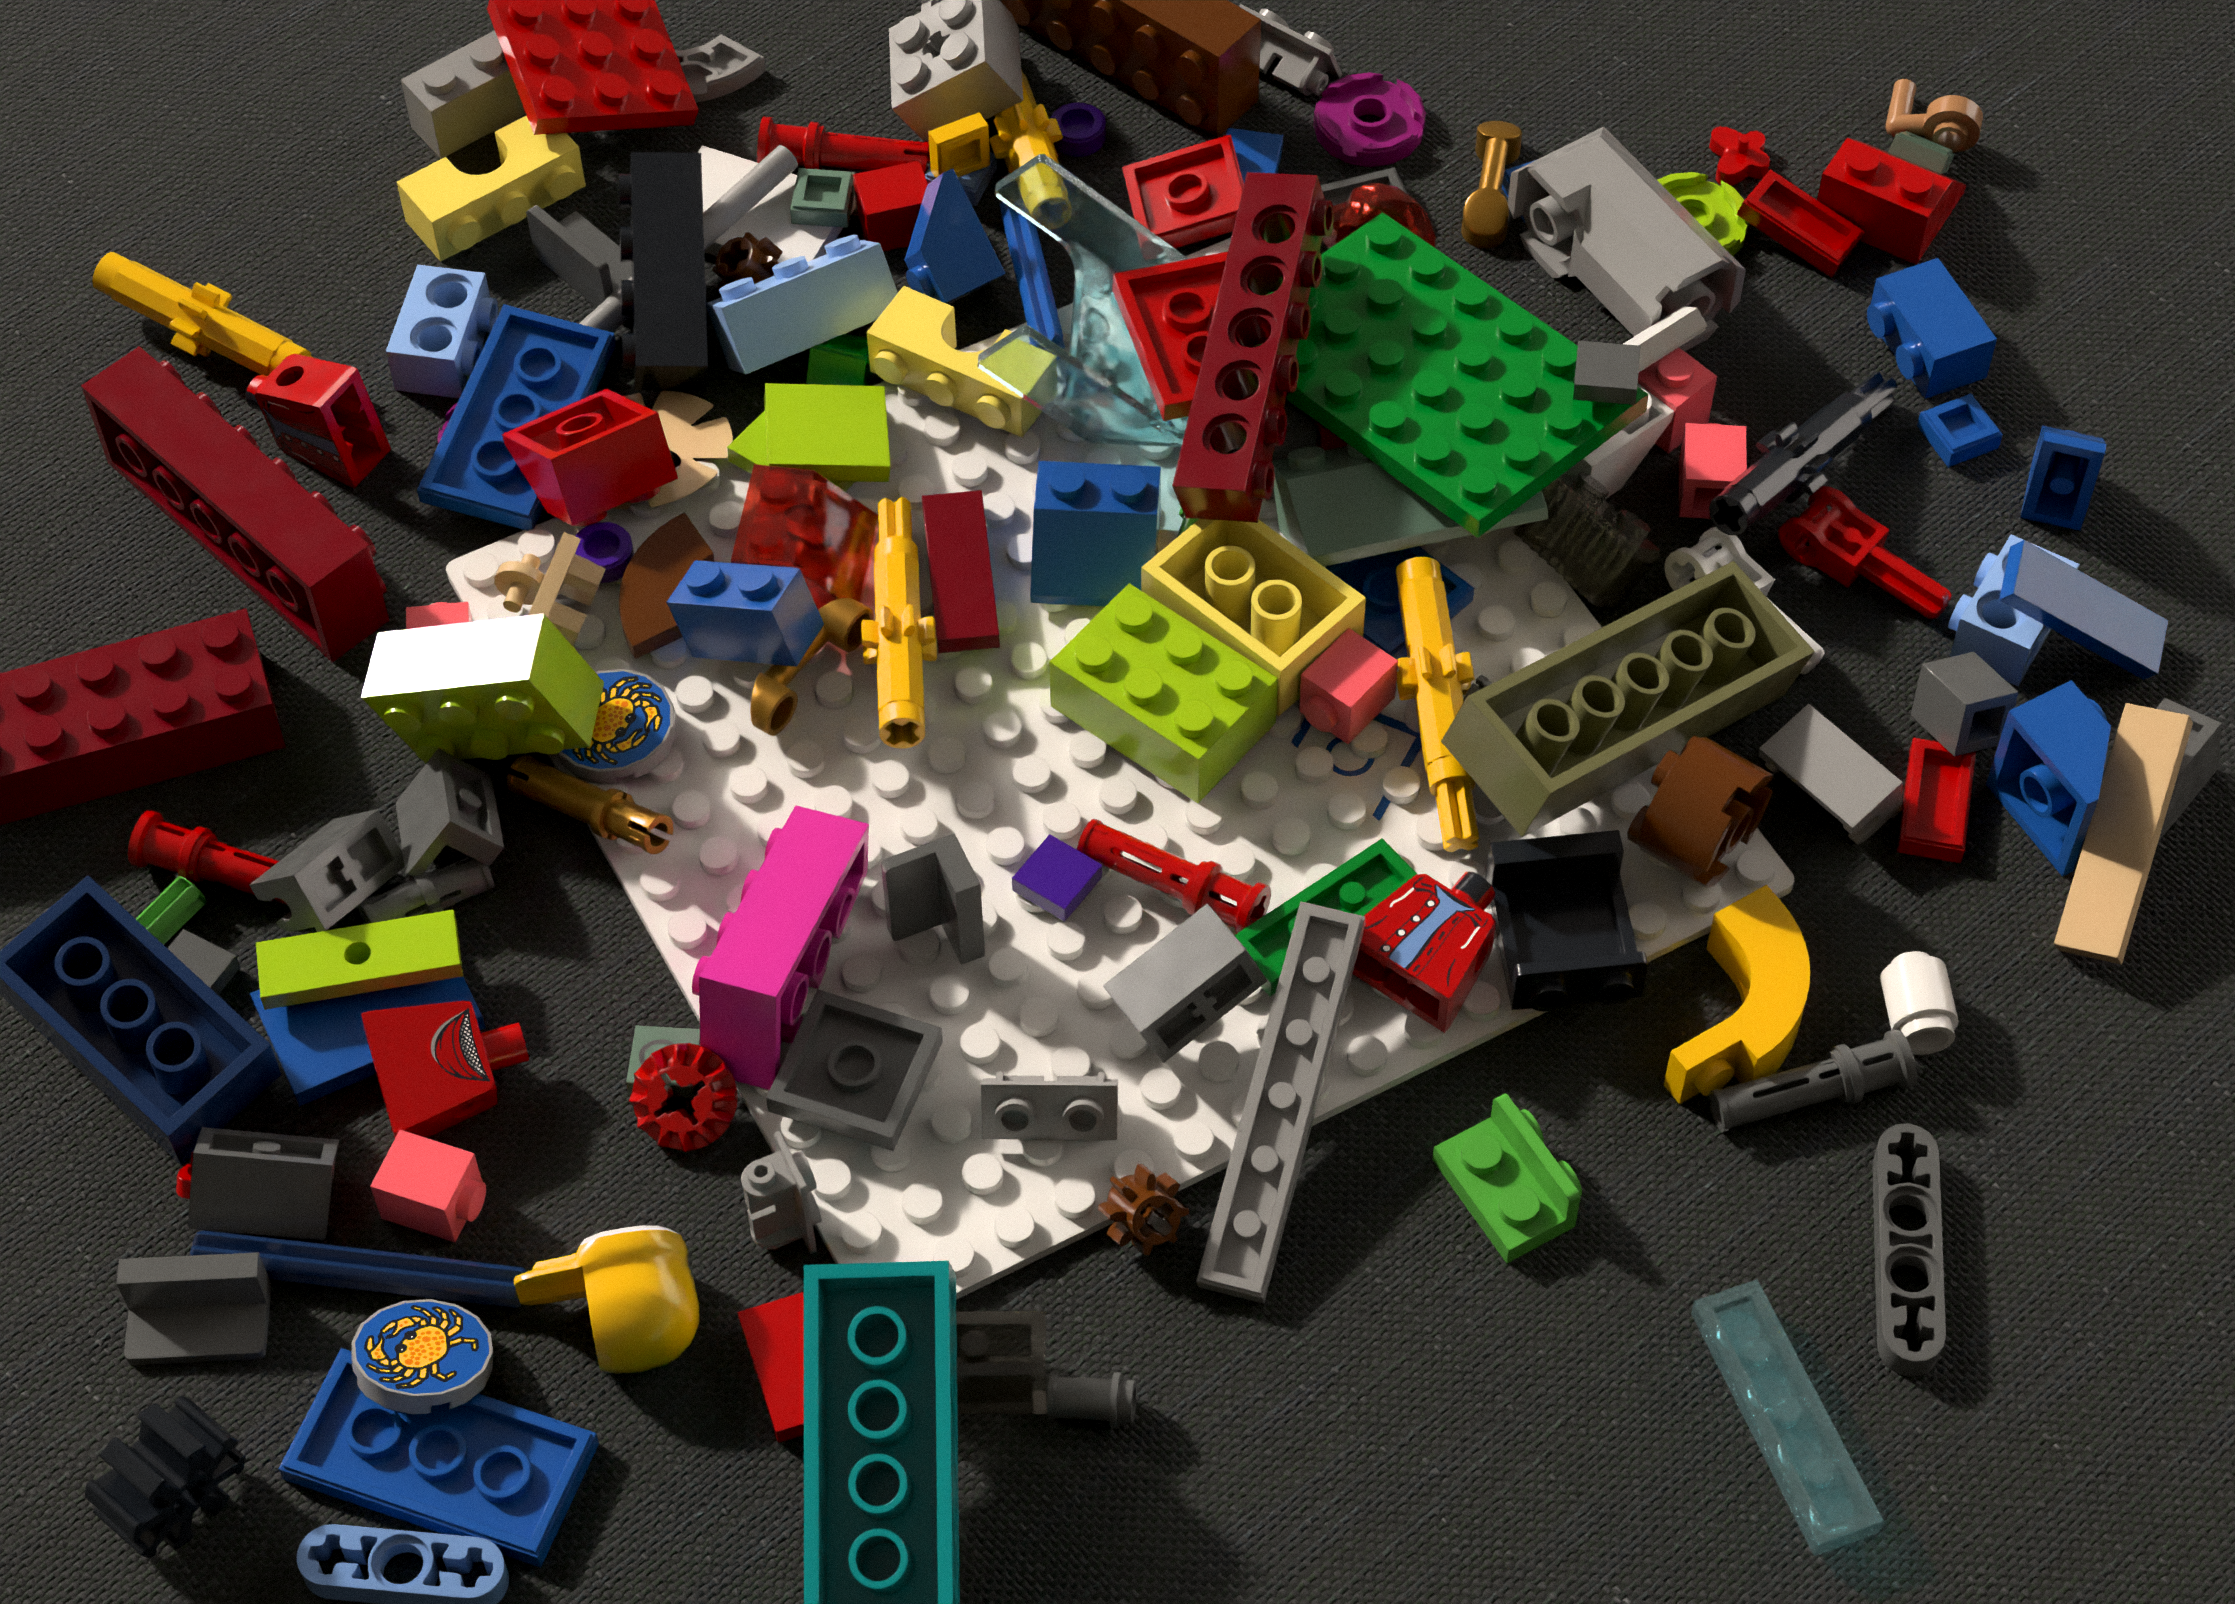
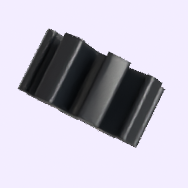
M183 1396L176 1399L175 1406L169 1414L157 1403L141 1411L138 1415V1419L141 1421L139 1440L132 1446H129L117 1437L111 1439L100 1454V1457L113 1470L97 1480H90L86 1484L85 1498L95 1506L93 1513L142 1557L152 1558L163 1540L175 1550L189 1542L193 1538V1533L190 1532L193 1513L201 1507L207 1509L212 1515H217L230 1498L218 1484L235 1473H241L244 1469L246 1457L235 1448L238 1440L192 1400Z

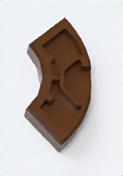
M685 512L669 520L653 532L637 549L624 572L619 593V612L624 637L635 659L683 637L666 602L695 560L715 562L713 551Z

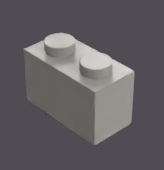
M495 30L401 79L411 128L440 159L526 114Z

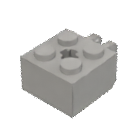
M922 0L921 12L914 16L906 17L897 25L889 28L892 110L923 141H929L928 131L978 112L986 120L1023 101L1019 28L1012 13L1000 0Z

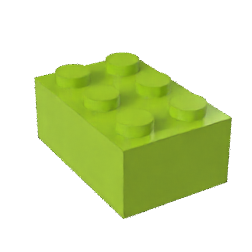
M1130 583L1049 661L1050 701L1052 708L1196 803H1199L1276 723L1278 678Z
M537 614L379 632L361 698L425 763L429 761L438 748L460 760L474 758L498 760L505 758L507 755L534 752L557 754L564 749L590 747L604 681L546 615Z

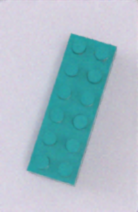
M949 1261L804 1265V1604H960L956 1273Z

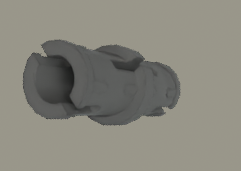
M466 856L432 872H424L422 875L413 877L409 875V882L383 894L363 900L358 904V909L364 924L441 912L455 905V903L493 889L494 881L488 865L470 856Z

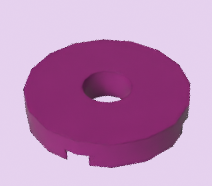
M1369 72L1347 75L1330 83L1322 92V99L1318 104L1316 103L1313 126L1317 141L1330 155L1348 164L1375 167L1393 164L1409 156L1422 141L1426 112L1422 98L1409 84L1398 79L1396 84L1383 81V74ZM1370 114L1376 115L1382 120L1368 123L1359 120L1358 117Z

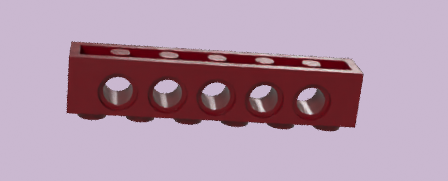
M1247 172L1172 484L1186 518L1258 523L1263 499L1269 500L1272 496L1275 481L1272 463L1275 445L1281 446L1285 440L1287 417L1284 404L1287 392L1293 393L1297 387L1299 364L1296 356L1299 340H1306L1309 334L1311 314L1308 299L1311 288H1318L1322 277L1320 246L1322 238L1331 235L1334 222L1332 201L1325 200L1317 175ZM1252 395L1251 397L1245 400H1240L1246 396ZM1241 448L1234 453L1227 454L1229 451L1233 449Z

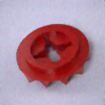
M691 1043L668 1045L651 1053L634 1073L635 1080L629 1102L633 1106L638 1120L637 1128L645 1131L656 1141L658 1146L678 1149L684 1152L702 1148L717 1140L730 1126L737 1108V1086L727 1064L713 1051ZM675 1080L681 1087L690 1084L694 1086L701 1081L705 1083L706 1086L698 1090L699 1095L691 1101L692 1107L695 1110L694 1115L690 1116L683 1108L663 1113L661 1108L667 1105L666 1101L673 1095V1090L669 1085L671 1081Z

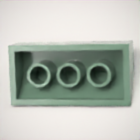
M1349 444L1329 450H1324L1320 447H1302L1289 452L1286 459L1272 461L1275 472L1274 494L1279 530L1290 543L1323 567L1473 535ZM1542 490L1488 531L1548 519L1547 505Z

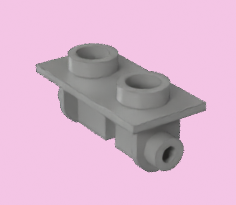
M1242 4L1239 5L1242 9L1261 19L1260 72L1266 74L1275 58L1281 59L1272 73L1274 79L1306 96L1311 93L1320 95L1325 90L1329 79L1328 75L1325 74L1326 72L1337 78L1341 77L1342 72L1333 54L1334 48L1323 37L1309 31L1303 36L1289 29L1284 19L1268 9L1262 8L1258 13Z
M997 1072L996 1078H983V1081H981L982 1139L1117 1140L1118 1079H1105V1072H1098V1076H1058L1057 1081H1044V1076L1004 1075V1072Z
M779 1130L773 1133L776 1153L753 1161L746 1166L741 1175V1183L748 1207L751 1237L758 1246L765 1249H777L803 1238L810 1254L817 1252L813 1225L822 1222L818 1205L811 1192L817 1189L815 1177L803 1151L800 1150L791 1154Z

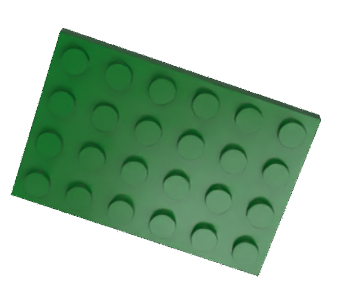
M1383 212L1321 254L1322 277L1318 288H1311L1308 299L1311 314L1309 334L1306 340H1299L1296 352L1299 364L1298 383L1293 393L1287 392L1286 399L1477 538L1647 410L1648 393L1638 386L1635 405L1573 400L1578 345Z

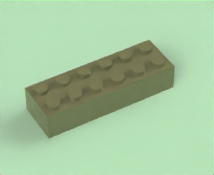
M1732 561L1467 696L1441 742L1520 836L1524 837L1659 764L1668 751L1681 752L1692 736L1696 735L1700 738L1709 737L1786 694L1815 651L1735 561Z

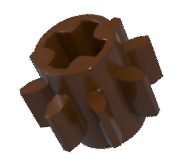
M746 232L744 237H736L727 241L719 250L716 256V265L712 268V271L722 279L716 289L719 291L721 287L744 278L751 277L755 284L774 276L772 267L779 264L777 260L783 251L767 237L759 241L750 232Z
M1137 1164L1134 1175H1127L1120 1179L1114 1176L1110 1178L1112 1187L1108 1193L1107 1202L1099 1204L1098 1210L1109 1220L1115 1221L1107 1231V1235L1121 1247L1132 1241L1133 1246L1144 1255H1150L1153 1245L1162 1244L1167 1240L1173 1243L1177 1241L1175 1232L1179 1227L1180 1217L1188 1215L1189 1209L1177 1199L1172 1198L1181 1186L1166 1172L1156 1178L1155 1174L1143 1164ZM1147 1205V1207L1145 1208V1210L1140 1214V1212L1142 1211V1209Z

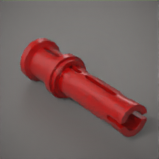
M763 117L761 119L757 143V163H760L777 146L782 145L795 156L798 166H802L805 169L822 170V166L871 171L914 161H920L924 175L929 168L927 166V163L930 164L929 141L918 142L826 132L825 126H821L819 122H810L808 127L774 124L772 117Z
M152 810L146 811L141 815L135 824L128 844V860L131 865L142 868L151 864L176 872L178 876L184 877L192 884L206 879L252 895L255 894L249 884L279 862L278 860L219 842L216 835L208 828L200 826L190 830L165 822L160 813ZM275 898L272 900L287 905L282 899Z
M1092 819L1080 836L1077 846L1078 851L1134 881L1143 883L1181 900L1182 907L1191 916L1208 903L1225 924L1235 928V934L1266 915L1271 899L1270 886L1261 882L1252 886L1223 873L1222 866L1214 861H1203L1196 865L1153 844L1104 825L1102 821ZM1123 851L1160 867L1162 872L1123 856ZM1182 877L1188 880L1187 884L1182 882ZM1221 895L1236 901L1237 906L1222 900Z

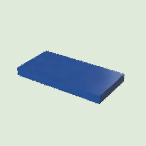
M503 304L417 489L419 502L527 531L535 529L544 506L505 446L502 434L595 394L616 347L615 334Z
M341 1348L278 1469L282 1479L441 1534L487 1539L500 1549L502 1555L541 1568L599 1445L597 1433L481 1394H477L466 1404L449 1409L450 1402L442 1405H432L431 1413L409 1414L386 1409L367 1398L357 1385V1376L352 1372L351 1351Z

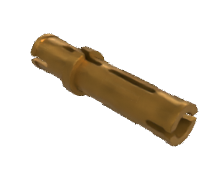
M530 755L520 756L510 767L529 776V779L525 781L508 774L507 786L510 791L589 824L593 833L609 840L623 839L642 848L649 854L662 852L670 842L651 833L650 830L656 828L673 835L674 829L671 818L663 813H656L635 804L632 796L624 791L615 788L605 791L542 763Z

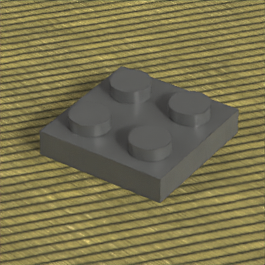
M818 989L766 1097L768 1112L894 1151L942 1045V1028Z

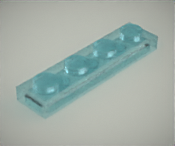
M1758 1279L1694 1301L1691 1315L1813 1555L1817 1556L1879 1533L1884 1521Z

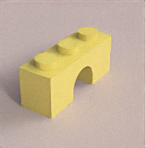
M526 115L495 131L501 166L498 169L487 174L470 175L456 169L444 157L397 181L405 221L440 262L462 250H466L506 227L520 222L527 217L526 211L533 206L538 205L543 209L586 186L579 146L567 133L534 135Z
M906 286L901 288L867 331L870 372L877 374L888 383L900 384L921 393L941 406H950L976 417L989 427L1001 428L1022 438L1058 391L1056 350L1007 329L1004 330L992 346L978 352L955 350L957 341L954 307Z

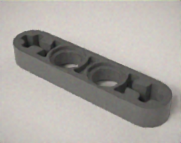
M1905 1123L1896 1124L1884 1131L1879 1138L1872 1163L1877 1348L1879 1356L1886 1367L1899 1375L1915 1377L1922 1376L1934 1368L1939 1361L1946 1338L1940 1162L1937 1142L1932 1135L1920 1126ZM1897 1149L1909 1150L1911 1160L1916 1161L1910 1177V1183H1900L1902 1160L1900 1156L1896 1155ZM1897 1205L1913 1206L1923 1214L1926 1225L1916 1231L1903 1230L1892 1222L1889 1211ZM1909 1265L1916 1267L1926 1276L1928 1287L1920 1292L1904 1291L1893 1282L1890 1272L1898 1266ZM1918 1313L1915 1320V1338L1917 1342L1922 1343L1919 1352H1913L1908 1350L1907 1342L1901 1339V1335L1907 1321V1314Z

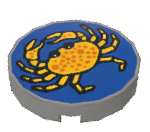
M627 669L596 672L604 681L590 747L564 749L557 753L562 766L580 779L599 784L618 783V777H626L633 774L634 779L650 773L668 756L676 739L675 710L665 688L647 674Z
M433 1299L402 1301L379 1309L360 1324L352 1340V1372L357 1376V1385L363 1394L386 1409L409 1414L431 1413L432 1405H442L450 1402L449 1409L466 1404L484 1389L493 1369L491 1333L478 1316L459 1305Z

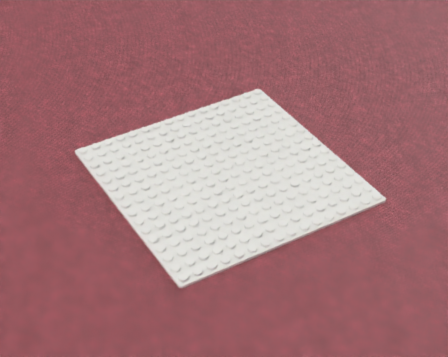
M1231 238L1173 262L1228 252ZM1112 287L1057 309L1065 345L1063 352L1057 356L1058 391L1023 438L1001 428L989 427L980 419L953 407L941 406L929 397L900 384H891L883 381L874 386H884L891 465L889 482H855L823 515L729 462L728 458H697L695 461L716 470L718 474L696 492L677 501L657 507H650L648 501L645 500L632 503L630 508L626 510L612 508L607 510V516L599 521L615 523L623 527L631 536L635 554L637 549L653 532L669 520L685 512L713 551L715 562L800 568L818 610L831 601L851 598L872 609L874 613L873 621H876L874 549L879 542L878 503L886 497L895 502L902 496L911 502L912 541L918 547L921 618L934 617L922 496L982 490L1000 648L938 654L937 647L936 661L923 660L925 737L918 745L911 748L898 749L886 745L880 739L877 663L864 664L862 644L856 650L848 653L827 642L786 686L797 693V707L787 726L777 735L770 736L753 726L750 708L756 677L759 673L764 674L772 664L692 657L683 637L635 659L624 637L619 612V593L623 577L614 582L600 583L591 606L562 594H558L555 601L586 614L574 648L595 672L627 669L647 674L665 688L673 703L676 720V739L668 756L650 773L634 779L633 774L626 777H618V783L599 784L584 779L580 780L605 791L610 788L624 791L632 796L635 804L656 813H663L669 816L673 822V835L656 828L650 830L651 833L670 841L668 846L658 854H649L642 848L620 838L616 840L602 838L593 833L590 825H587L699 1023V996L692 993V980L696 966L703 955L710 957L717 946V935L727 912L735 913L740 905L742 889L748 873L751 869L759 870L765 860L767 842L773 829L776 827L783 828L795 805L869 824L868 872L840 939L832 937L827 970L819 990L942 1028V1045L894 1151L768 1112L766 1097L770 1090L735 1081L738 1092L772 1152L776 1153L773 1133L780 1130L791 1154L800 1150L805 1154L817 1185V1189L811 1192L822 1218V1222L814 1226L836 1264L949 1261L956 1273V1300L1113 1224L1115 1221L1109 1220L1098 1210L1099 1204L1107 1202L1108 1193L1112 1187L1110 1182L1112 1176L1120 1179L1127 1175H1134L1137 1164H1143L1155 1174L1156 1178L1166 1172L1181 1185L1178 1190L1180 1191L1227 1168L1275 996L1274 994L1270 997L1259 987L1165 1063H1162L1107 993L1103 985L1191 917V915L1182 907L1181 900L1143 883L1134 881L1102 865L1103 877L1064 922L1012 891V877L1049 834L1077 850L1084 828L1092 819L1102 821L1104 825L1153 844L1196 865L1203 861H1214L1220 864L1223 868V873L1252 886L1259 882L1270 886L1271 899L1267 914L1381 838L1417 874H1427L1451 889L1461 876L1468 871L1475 872L1485 878L1491 842L1619 830L1624 849L1620 870L1621 880L1637 951L1645 952L1648 962L1710 933L1714 913L1766 884L1778 898L1789 894L1794 885L1793 873L1758 828H1756L1747 845L1740 841L1732 852L1725 854L1720 862L1727 865L1730 870L1715 886L1709 888L1702 886L1643 852L1637 844L1628 840L1627 831L1631 822L1643 806H1650L1658 790L1657 787L1651 784L1653 773L1658 764L1524 837L1520 836L1476 783L1475 788L1472 790L1480 838L1477 840L1478 847L1470 851L1460 848L1454 852H1447L1443 846L1436 796L1431 794L1422 747L1410 768L1400 766L1416 737L1372 720L1349 744L1344 741L1336 744L1331 753L1326 750V747L1336 736L1330 732L1319 731L1311 725L1297 748L1291 741L1300 731L1301 724L1305 718L1299 712V698L1280 716L1276 715V723L1199 803H1196L1052 708L1050 701L1049 661L1105 606L1031 603L1033 511L1038 461L1161 466V516L1158 553L1177 538L1183 520L1179 515L1181 506L1172 484L1189 416L1163 421ZM1027 322L1009 329V331L1031 340ZM1002 333L958 351L978 352L992 346ZM1275 497L1268 501L1263 499L1259 520L1284 537L1279 530ZM555 517L536 525L535 529L523 530L450 561L446 566L449 582L460 601L469 603L473 622L528 616L532 605L523 604L521 610L517 613L510 612L504 608L505 596L494 584V577L502 563L508 561L521 562L523 556L528 553L537 556L541 560L538 569L545 575L563 532L575 536L586 526H571ZM1522 524L1488 531L1478 538L1474 535L1420 546L1474 587L1473 601L1450 620L1455 653H1471L1475 680L1471 681V685L1473 683L1476 684V679L1480 675L1487 677L1490 682L1494 683L1602 628ZM1396 681L1395 698L1380 713L1404 722L1411 730L1419 732L1415 700L1413 698L1401 701ZM547 754L555 769L578 778L562 766L557 754ZM1375 758L1372 767L1358 776H1343L1333 771V764L1342 770L1354 771L1362 768L1368 759ZM1384 795L1391 802L1379 821L1373 816V813ZM954 833L981 885L985 956L962 965L942 925L898 941H893L887 928L881 862L884 859ZM1123 851V856L1162 872L1160 867ZM1182 877V882L1187 884L1188 880ZM1221 895L1222 900L1237 906L1236 901ZM1489 904L1484 911L1492 915L1491 905ZM1225 924L1229 928V930L1234 935H1236L1235 928ZM1496 930L1489 960L1450 1028L1445 1033L1352 974L1312 1126L1545 1013L1532 1008L1511 1010ZM808 988L802 1016L805 1017L818 989ZM782 1042L780 1046V1065H782L791 1043ZM997 1072H1004V1075L1044 1076V1081H1057L1058 1076H1098V1072H1105V1079H1118L1117 1140L982 1139L981 1081H983V1078H996Z

